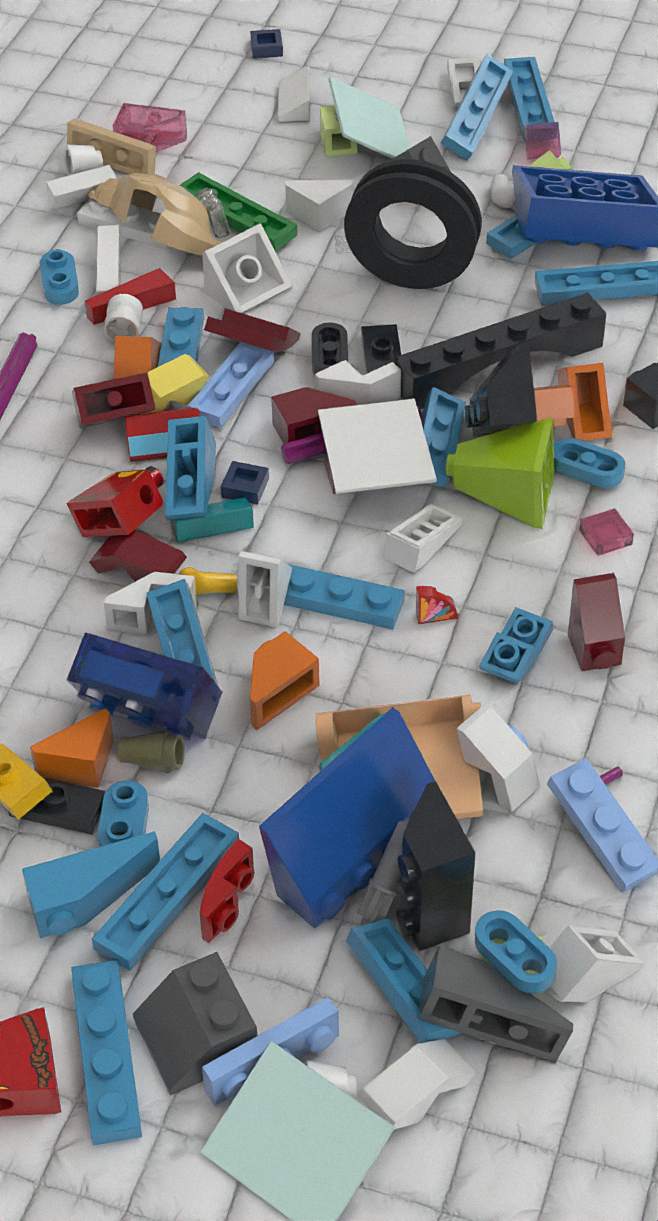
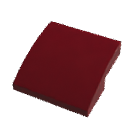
M226 308L222 320L208 316L204 328L205 331L277 352L294 345L301 335L300 332L289 327Z

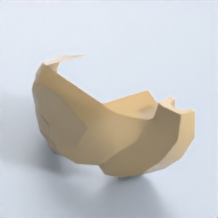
M133 173L123 175L120 179L109 178L106 182L100 183L96 189L88 193V196L95 199L97 203L110 207L114 214L124 223L126 222L130 204L152 211L156 197L160 198L166 210L160 214L151 239L164 245L202 256V253L222 243V241L216 240L211 236L206 206L183 187L155 173Z

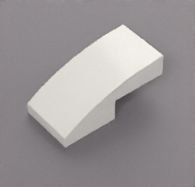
M479 57L448 59L449 84L455 107H459L480 65Z

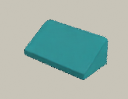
M245 497L208 504L206 516L171 520L177 542L254 528L253 509Z

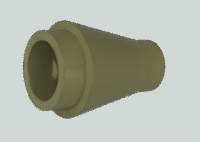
M171 730L133 737H121L118 742L117 755L121 763H131L170 773L172 769H180L184 761L185 746L183 737L180 734H173Z

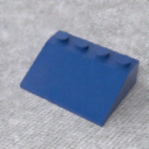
M513 165L512 177L518 226L524 238H527L529 241L546 243L548 239L560 240L563 244L578 246L581 242H589L601 248H613L614 244L627 245L628 248L637 251H645L647 247L658 248V196L643 176Z
M394 707L259 825L277 896L314 929L325 919H331L336 916L342 909L345 900L358 888L363 889L369 885V879L373 878L398 821L409 822L426 785L435 781L400 712Z

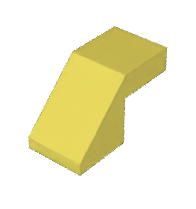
M187 354L149 371L148 377L156 410L142 414L163 412L170 400L188 406L210 376Z

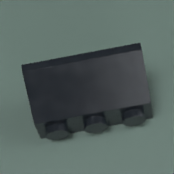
M529 343L520 344L502 358L469 399L470 405L465 406V422L467 428H472L473 436L490 435L523 424L537 422Z
M436 781L426 785L403 833L402 855L397 858L402 875V882L397 884V891L401 901V909L396 911L397 920L404 936L411 935L419 951L469 934L471 926L476 852Z

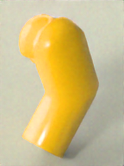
M186 567L178 573L179 575L195 577L196 595L208 593L234 594L237 589L236 574L201 572L192 567Z

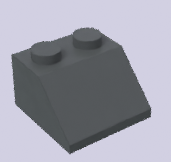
M218 952L172 970L133 1013L136 1026L170 1095L203 1082L202 1066L258 1036L257 1026Z

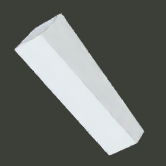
M119 225L97 226L96 293L98 295L120 285L121 240Z

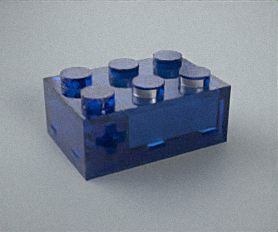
M86 632L66 679L78 691L77 697L90 703L89 708L98 712L106 708L110 712V716H113L114 711L128 715V721L145 728H151L153 723L167 727L166 730H171L173 734H180L184 740H190L192 735L206 739L223 693L204 667Z

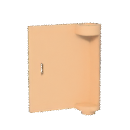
M471 694L316 713L317 741L323 761L379 715H384L394 707L400 712L456 818L464 819L484 816L479 768L464 761L456 730L481 707V702L472 703Z

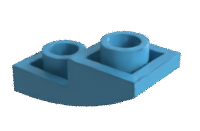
M515 607L502 633L497 632L479 665L480 670L518 684L529 671L553 631V621Z

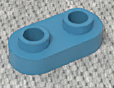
M60 249L51 250L42 256L40 268L45 299L57 305L73 302L79 295L74 257Z
M564 438L554 443V467L557 472L601 488L614 487L623 481L625 460L618 453L575 438Z
M130 780L119 781L106 790L98 829L99 847L146 833L149 812L148 795L146 789L138 782ZM118 832H120V833H125L124 835H121V836H116V835H114V834H116V833H118Z
M501 910L490 911L479 918L475 927V946L478 952L515 988L522 992L535 994L551 987L556 977L557 959L554 952L515 915ZM499 938L504 940L505 943L496 944L491 940ZM535 970L539 974L532 975L527 974L524 971Z

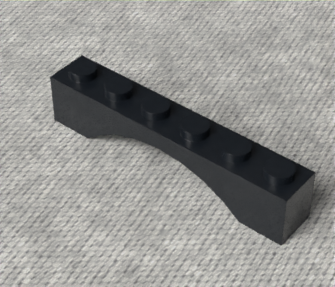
M585 293L397 356L396 366L401 369V398L403 400L415 399L416 405L423 409L426 396L432 387L451 395L475 374L501 361L502 358L523 343H529L530 352L552 351L563 353L570 357L603 347L607 313L589 293Z

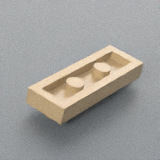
M75 118L67 122V144L94 146L95 150L101 151L104 166L110 165L112 169L127 174L155 173L156 146Z

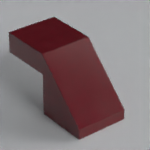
M134 530L129 535L109 536L89 563L98 574L123 567L136 582L153 572L175 574L187 556L179 549Z

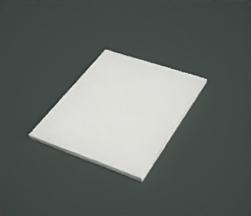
M415 399L318 410L336 494L437 482Z

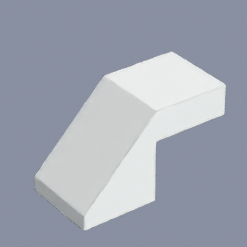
M344 360L316 373L315 389L355 400L358 405L395 401L401 398V369L391 362L362 376Z
M153 572L106 596L104 610L107 630L147 635L153 615L146 592L185 579L189 585L196 608L195 577Z
M484 704L456 729L464 761L491 773L500 807L513 812L540 787L533 753L492 706Z
M443 1038L413 1046L367 1084L358 1096L374 1113L392 1124L395 1129L420 1123L439 1093L466 1087L476 1071Z

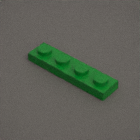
M199 172L179 185L206 206L208 216L239 233L261 223L275 251L298 236L297 224Z

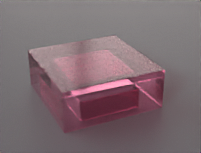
M559 122L525 125L527 160L538 159L549 150L556 158L560 157Z
M615 508L580 519L579 531L597 556L633 544L634 533Z

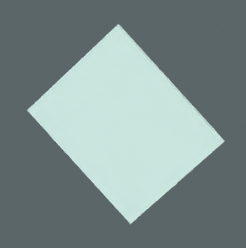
M332 77L328 78L343 137L390 158H394L410 148L398 107Z
M271 1041L200 1153L292 1221H337L395 1127Z

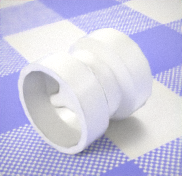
M128 294L115 295L109 300L107 306V316L103 327L104 334L112 342H115V336L138 337L140 320L143 313L141 302Z

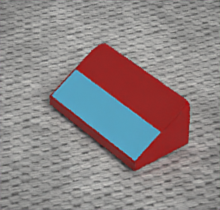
M187 408L126 416L124 420L130 462L167 457L168 420L200 417L199 409Z

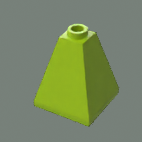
M544 418L535 423L523 424L459 443L456 453L448 454L446 476L453 477L454 488L534 528L543 529L555 476L553 419Z

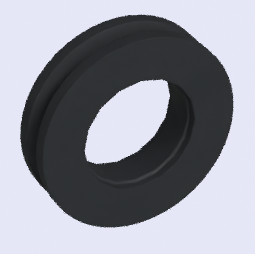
M399 159L385 162L366 173L354 190L344 218V232L348 246L360 264L383 281L411 289L439 287L459 277L469 266L473 258L482 228V217L478 202L467 185L447 169L427 161L415 159ZM408 202L421 205L434 212L441 220L447 237L435 246L419 248L405 245L393 238L383 227L379 216L380 211L394 203Z

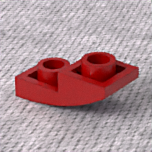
M240 839L233 844L220 860L205 888L199 915L202 939L207 943H210L220 932H226L234 925L239 915L237 892L244 891L252 882L255 874L253 848Z

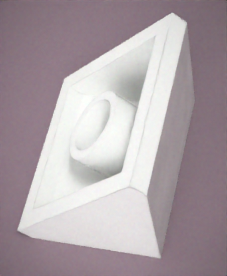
M261 223L202 253L205 292L226 309L242 313L292 287Z

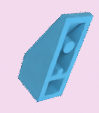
M206 416L168 420L165 517L167 520L206 516L216 465V441Z
M155 831L23 868L22 872L26 891L40 938L66 934L74 928L85 926L145 878L160 861L158 839Z

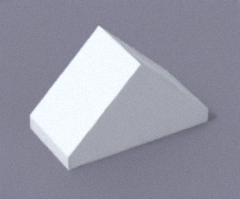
M353 180L285 181L286 212L321 232L345 216L353 195Z
M241 551L238 566V620L277 628L284 606L292 567L281 559Z

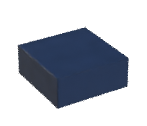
M280 29L250 31L253 58L283 56Z
M232 461L221 484V498L232 500L245 497L249 503L258 505L269 480V468Z

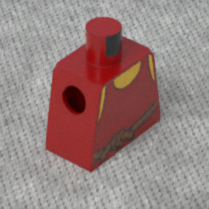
M149 466L144 470L115 472L68 501L66 504L82 537L129 535L162 506L163 499L158 488L163 485V476L153 466Z
M44 1007L0 1021V1117L61 1113L51 1038Z

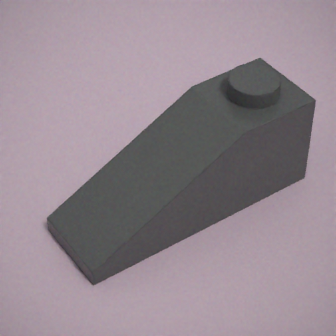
M438 946L423 979L419 1020L549 1061L556 1062L573 1032L572 1022L531 993H525L515 988L496 968L485 960Z

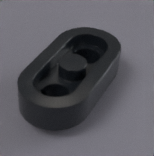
M331 322L316 326L311 333L312 372L314 375L344 360L348 362L347 330L342 325Z

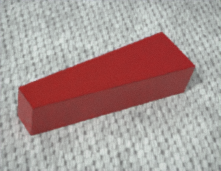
M158 268L85 300L87 318L94 325L105 322L109 300L115 295L128 294L134 296L141 302L144 310L176 300L175 282L161 268Z

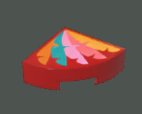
M416 586V617L418 624L458 619L456 606L451 596L437 592L436 588L432 586Z

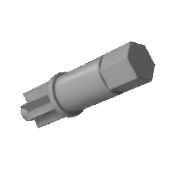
M398 821L373 878L369 879V887L357 914L363 916L360 925L385 919L395 896H398L397 884L401 883L402 875L397 858L402 855L403 833L408 824L406 822Z

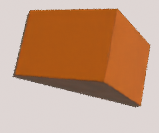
M104 708L30 746L34 770L44 778L99 788L114 742L110 712Z

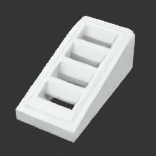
M433 504L428 505L386 534L384 559L411 573H415L462 525V518Z

